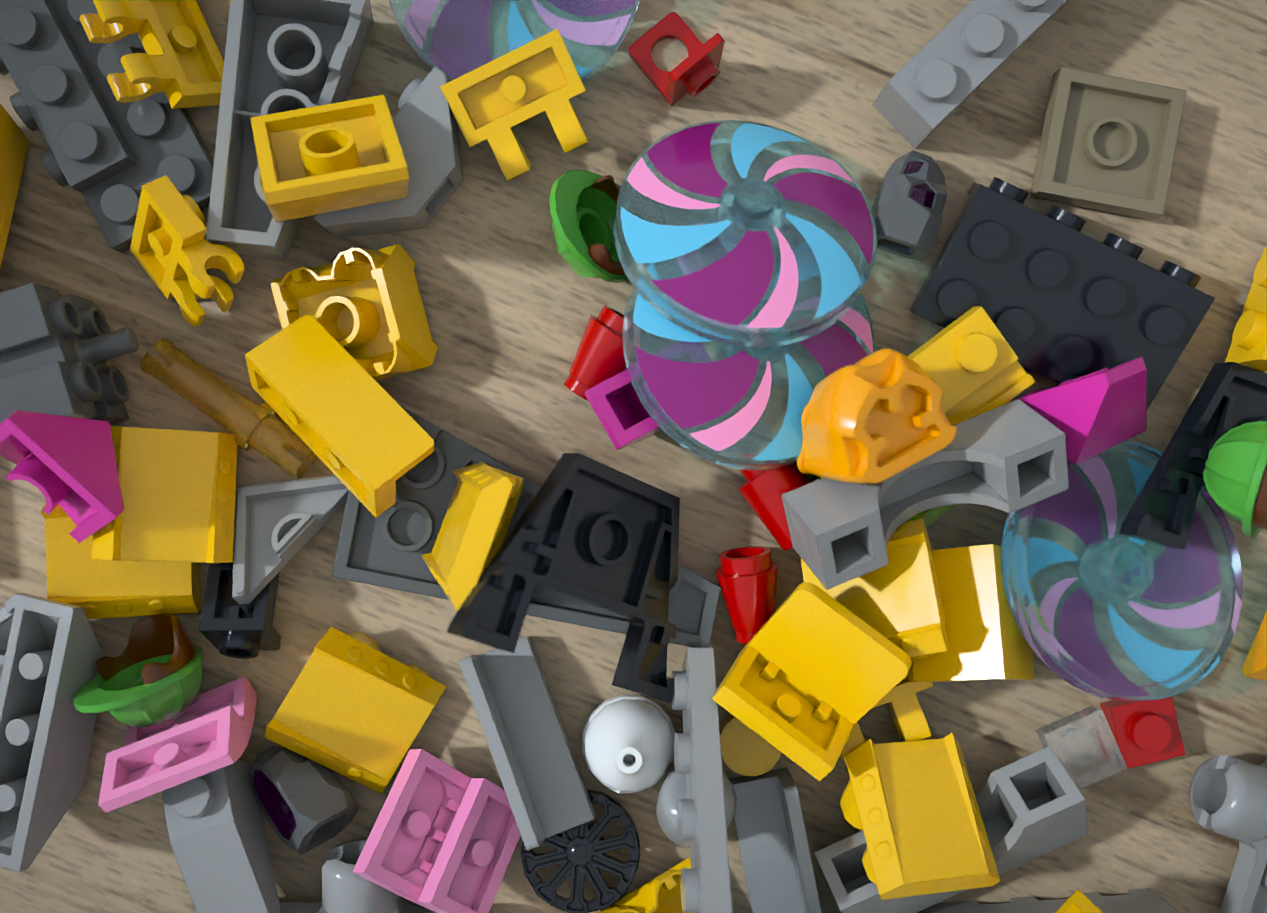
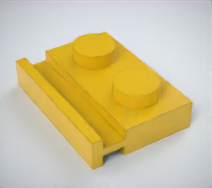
M982 306L972 307L907 356L929 373L943 390L940 403L952 426L1007 404L1035 383L1033 377L1027 374L1017 361L1019 359Z

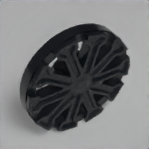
M587 789L591 803H599L604 807L603 815L594 825L586 822L561 832L562 834L558 833L546 838L543 843L556 848V850L541 854H535L532 849L527 851L522 840L521 858L524 874L538 897L551 906L570 913H589L603 910L621 898L631 885L640 860L639 834L628 811L611 796L592 789ZM613 821H620L625 828L624 832L605 838L603 833ZM626 848L630 851L629 860L626 862L607 855V852ZM560 864L548 881H543L537 872L539 868ZM599 868L618 875L620 878L618 885L610 887ZM572 874L570 897L565 898L557 894V889L568 875ZM585 876L588 877L598 894V897L595 899L586 900L583 896Z

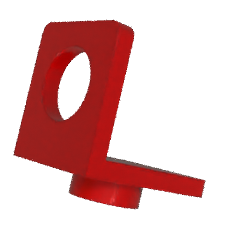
M670 12L630 45L629 56L672 107L687 93L691 98L699 95L719 76L720 70L718 68L725 40L717 33L702 44L676 12ZM664 38H675L681 41L688 52V57L671 72L659 69L654 64L651 56L654 45Z

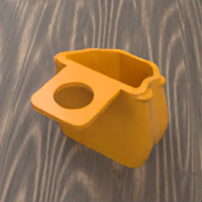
M889 348L875 351L853 365H848L834 371L816 385L809 403L803 410L801 416L802 447L797 459L799 471L804 474L810 473L820 476L821 479L827 478L854 484H876L942 450L953 441L956 435V426L950 425L940 403L943 390L930 374L902 353Z

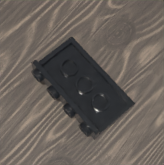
M994 177L989 187L974 182L968 192L971 196L910 308L911 312L946 328L972 307L982 306L1019 359L1017 361L1020 365L1058 384L1107 367L1111 369L1127 361L1142 357L1147 369L1148 409L1215 300L1214 297L1195 288L1201 277L1165 260L1160 270L1152 268L1138 261L1144 250L1143 248L1108 232L1102 243L1080 233L1086 221L1054 205H1051L1046 215H1043L1023 205L1029 194L1028 192L999 178Z

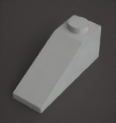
M237 760L233 764L161 791L169 841L197 913H281L262 810L257 803L250 784L249 772L253 765L252 763Z

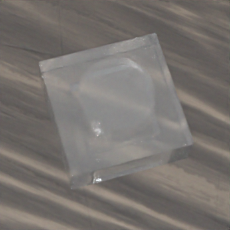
M1094 705L1036 730L1043 749L1048 746L1052 748L1079 790L1128 769L1102 709Z

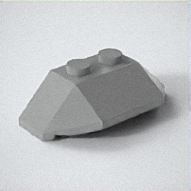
M16 593L0 609V867L22 872L29 869L82 789L97 713H82L76 710L73 704L74 693L86 682L99 674L96 661L104 657L83 607L27 593Z

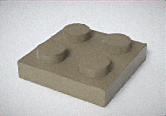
M1067 67L1059 68L1052 77L1030 197L1149 220L1163 216L1187 90Z

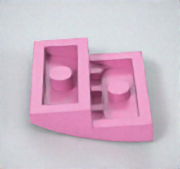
M246 676L196 695L195 699L177 718L165 721L162 725L155 724L148 727L127 725L124 747L106 754L98 803L105 813L235 763L247 747L256 712L257 691Z
M423 749L409 750L352 872L436 913H489L521 835L505 790L485 778H470Z

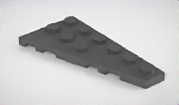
M401 406L434 440V451L396 480V503L377 518L348 490L332 577L449 600L421 555L432 552L458 482L452 471L484 462L492 467L525 478L517 507L504 541L542 485ZM679 562L677 582H669L668 622L676 625V639L670 638L669 643L693 648H709L721 587ZM540 585L535 586L526 613L529 616L621 634H627L630 623L629 618Z

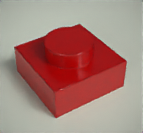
M1157 689L1140 693L1143 696L1124 697L1100 703L1114 764L1125 770L1186 755L1171 693Z

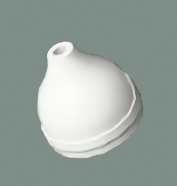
M621 694L605 700L590 714L583 729L582 752L588 769L601 784L619 794L639 792L655 785L669 771L674 760V737L676 731L670 716L657 702L642 695Z

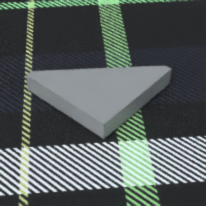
M335 475L236 487L232 597L240 605L250 603L347 501L349 489Z

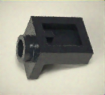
M233 562L209 563L199 631L219 650L220 654L231 658L250 659L257 657L259 650L280 649L281 636L273 627L279 573L250 603L240 605L232 597Z

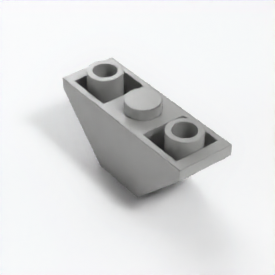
M435 66L425 79L422 77L414 79L402 93L398 102L400 110L392 119L408 168V197L317 214L313 217L314 220L337 238L425 229L464 181L458 123L440 86L449 82L445 73Z

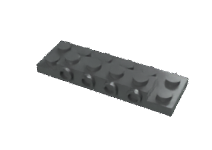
M0 0V73L2 75L10 73L19 92L10 96L11 104L19 118L30 130L36 131L40 129L49 146L48 149L40 153L45 168L60 186L65 187L69 184L71 188L83 194L112 249L121 253L130 249L142 185L166 175L179 193L190 196L197 203L200 210L209 207L214 161L186 109H172L164 91L136 102H118L106 78L111 73H125L120 61L123 55L132 53L147 54L137 33L130 34L111 43H91L79 18L82 14H98L93 0Z

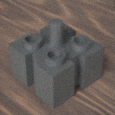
M34 282L1 292L0 423L16 410L108 421L110 425L128 420L129 417L124 404L129 398L126 381L116 366L107 367L105 361L138 351L139 343L134 331L129 327L110 332L104 314L99 307L93 304L92 300L72 294L60 297L58 290Z

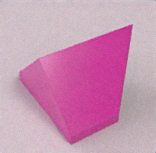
M1139 357L1111 369L1107 367L1079 378L1063 381L1059 386L1045 390L1043 387L1009 401L1021 400L1064 432L1067 459L1074 464H1078L1147 431V369L1143 358Z
M16 410L0 423V455L17 464L5 477L10 482L13 480H24L36 486L45 497L46 507L43 511L47 515L60 504L76 524V527L69 533L76 541L82 542L117 518L124 510L112 434L108 421Z

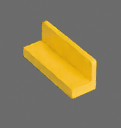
M306 314L245 354L252 388L375 518L396 503V480L433 453L434 440L312 315Z

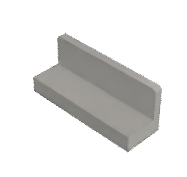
M530 636L518 639L514 653L495 648L479 655H471L460 659L459 664L526 850L529 851L541 846L543 841L550 836L594 820L596 817L594 808Z
M782 768L768 771L758 776H741L729 779L733 784L737 798L736 811L733 818L752 913H822L798 789L789 770Z

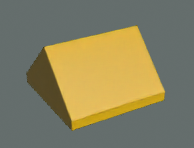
M384 95L250 117L264 196L275 222L408 197V168Z
M987 544L933 550L947 624V651L933 653L929 658L911 660L912 664L908 671L909 683L1035 680L1026 579L1020 588L1014 612L1006 587L1004 547Z

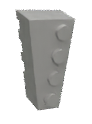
M230 0L206 239L211 244L229 247L240 255L286 260L301 218L275 222L264 196L250 117L345 101L374 23L370 0Z

